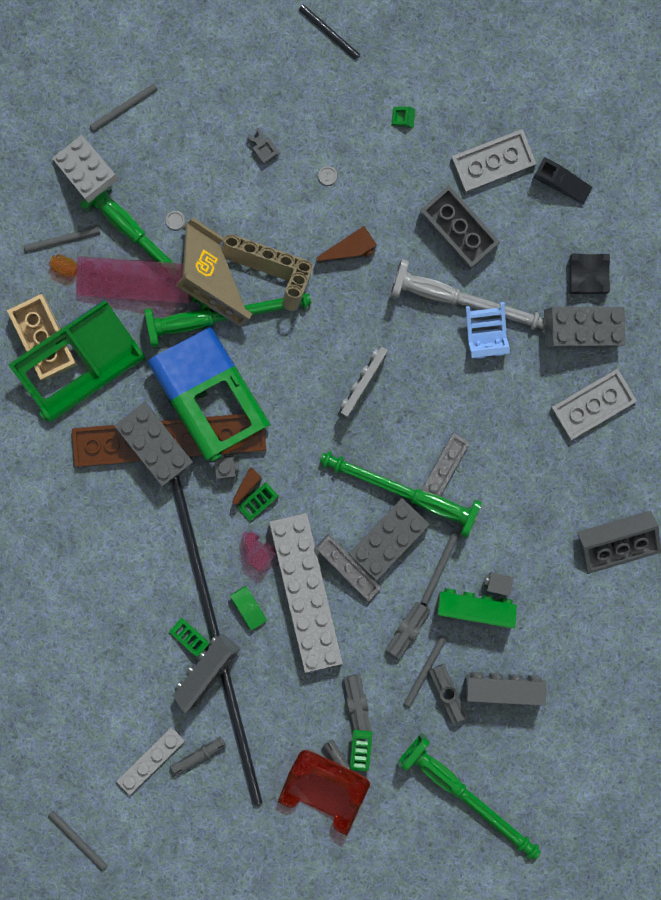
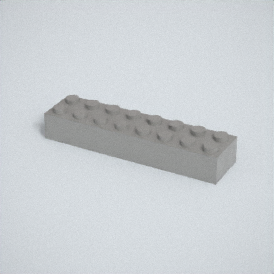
M307 513L270 521L305 673L343 664Z

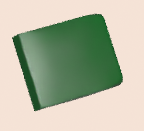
M410 106L393 107L391 125L414 128L416 109Z

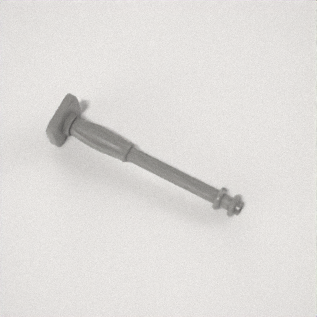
M401 259L389 298L397 299L401 290H408L431 300L451 303L452 305L458 303L477 310L500 308V304L462 293L458 288H453L433 279L411 275V273L407 272L409 261ZM505 306V318L529 325L531 330L535 328L542 329V333L545 334L544 318L539 317L538 312H535L533 315Z

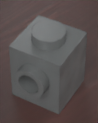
M233 457L218 459L214 462L216 479L233 478L239 472L238 461H234Z
M490 572L489 575L485 576L483 586L486 587V591L510 596L514 577Z

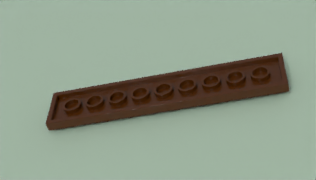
M245 414L205 417L220 441H225L251 426ZM181 419L161 421L189 457L203 456ZM114 425L72 428L75 467L142 461ZM265 429L223 451L221 454L267 451Z

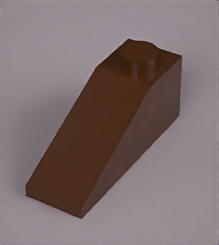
M363 226L316 257L318 263L361 258L364 255L367 258L376 252L374 248L377 247V244L365 226Z

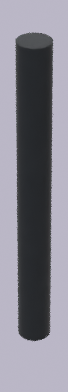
M303 4L299 8V11L356 60L360 56L359 52Z

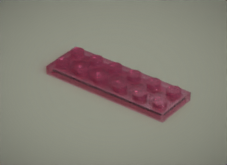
M77 257V295L190 303L191 295L177 287L179 280L183 277V263Z

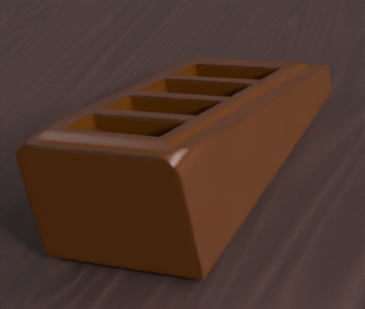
M252 467L248 470L233 498L232 503L234 505H238L262 480V477Z

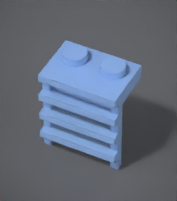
M500 302V308L470 311V306H467V336L471 357L481 359L486 356L509 354L510 347L506 335L504 302ZM501 315V318L471 321V318ZM502 325V328L472 332V328Z

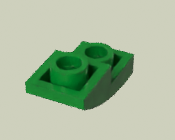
M246 585L229 595L251 631L267 621Z

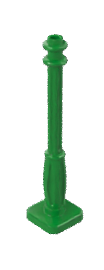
M112 185L89 203L84 198L80 203V207L84 212L88 213L94 207L99 209L117 230L129 238L133 244L137 243L177 283L183 277V271L145 235L146 232L142 230L132 216L110 198L108 193L112 189ZM194 297L192 298V303L198 302L202 306L200 308L201 311L212 310Z
M304 293L299 307L303 306L304 309H307L308 305H311L309 293ZM283 298L244 305L245 309L252 313L251 316L285 310L282 305ZM151 308L144 309L152 349L159 348L158 337L163 336V334L189 332L213 326L215 322L229 320L210 309L179 313L162 319L160 317L154 318Z
M332 451L323 453L319 462L323 464V469L327 467L333 468L335 474L339 471L411 500L413 505H417L435 515L459 522V525L464 526L461 537L468 538L481 507V501L475 500L472 508H464L438 495L422 491L419 488L416 490L350 464L344 461L343 456L336 458L332 456Z

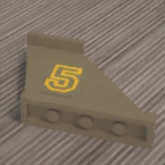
M192 217L183 226V229L186 231L183 277L179 280L177 287L241 327L250 319L252 313L245 309L222 253L220 243L224 237Z

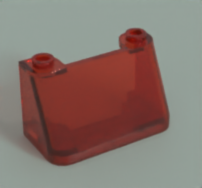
M303 750L299 753L289 771L277 803L289 808L296 807L299 801L334 817L333 828L347 836L369 790L370 782L366 777L309 750Z

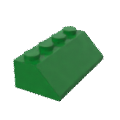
M445 588L444 592L440 591L437 615L515 629L517 605L512 604L513 600L501 598V602L494 601L493 596L482 595V598H477L475 593L465 591L463 595L455 594L456 590Z

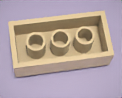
M43 294L7 310L26 351L60 330L59 324ZM67 344L35 365L34 368L40 380L44 382L78 364Z

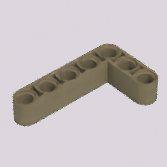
M229 234L224 237L221 249L225 259L289 281L282 305L290 311H295L299 308L313 270V265L310 261L236 235Z

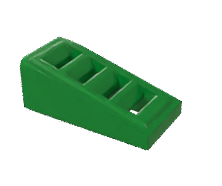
M265 482L238 508L251 521L279 496ZM265 489L272 498L268 499L262 491ZM258 494L266 502L264 505L256 497ZM252 499L260 506L258 510L250 502ZM248 504L249 507L255 513L251 515L250 512L244 507L245 505Z
M182 617L169 631L196 657L210 643ZM184 624L186 627L178 635L176 631ZM188 629H189V630L191 631V633H190V634L186 637V639L184 640V639L182 638V636H183V635L188 631ZM193 635H196L197 638L189 645L187 642ZM201 640L202 644L195 650L193 647Z
M353 730L350 758L351 770L369 771L373 731ZM357 738L368 739V741H359Z

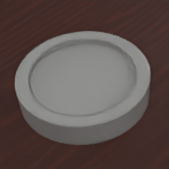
M325 166L320 169L318 178L322 184L331 185L337 179V172L333 167Z
M171 211L166 216V224L170 229L178 230L183 227L185 218L181 212Z

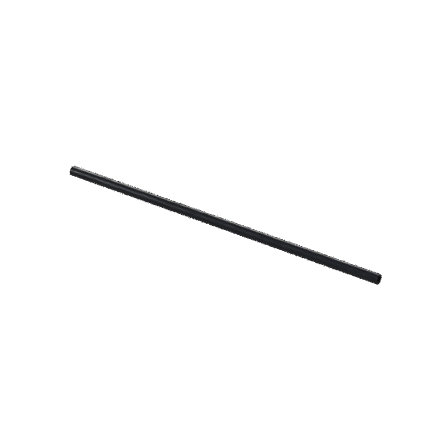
M177 476L171 481L212 640L214 636L218 637L220 633L180 477ZM227 666L220 676L253 805L263 803Z

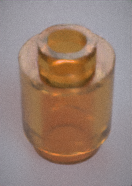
M58 253L56 256H52L49 266L52 272L68 278H74L79 263Z

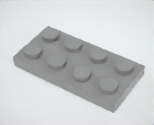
M523 129L451 157L465 193L536 166V161Z
M83 135L79 136L52 158L88 203L118 180L115 173Z
M382 346L380 350L375 349L370 357V361H372L370 366L365 365L359 376L362 379L359 383L355 382L350 390L352 395L349 400L345 398L341 404L340 410H342L341 415L343 417H349L387 355L388 350Z
M616 369L554 405L551 409L569 439L572 440L634 404L637 400L620 371Z

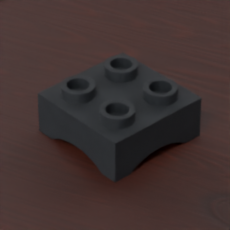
M571 254L570 294H608L610 292V254Z

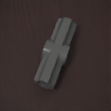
M417 601L408 616L402 620L386 650L400 659L409 643L413 642L419 633L420 626L431 610Z
M441 664L430 669V675L452 724L467 718L468 716L445 665ZM452 689L453 696L449 699L444 698V690Z
M360 674L344 677L348 696L347 703L349 713L352 715L354 730L371 731L368 716L369 709L366 695L363 692Z

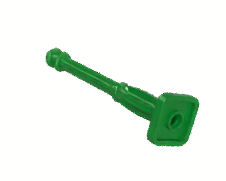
M421 733L398 760L399 767L407 771L412 765H418L431 780L453 794L455 798H460L516 845L517 851H523L526 854V859L532 858L535 860L541 853L539 845H533L528 836L524 837L466 789V784H463L445 765L427 754L426 748L430 742Z

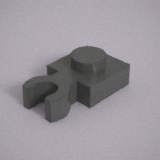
M257 128L256 131L259 136L253 138L251 134H248V138L252 143H256L253 150L262 163L265 164L277 156L279 151L269 137L263 140L262 131Z

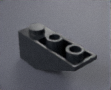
M546 157L543 158L533 177L582 204L585 203L592 189V186Z

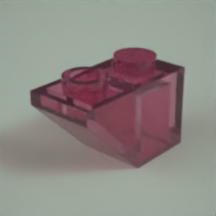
M251 530L249 533L245 531L242 535L246 560L263 573L276 555L273 552L275 548L267 542L262 544L257 541L260 537Z

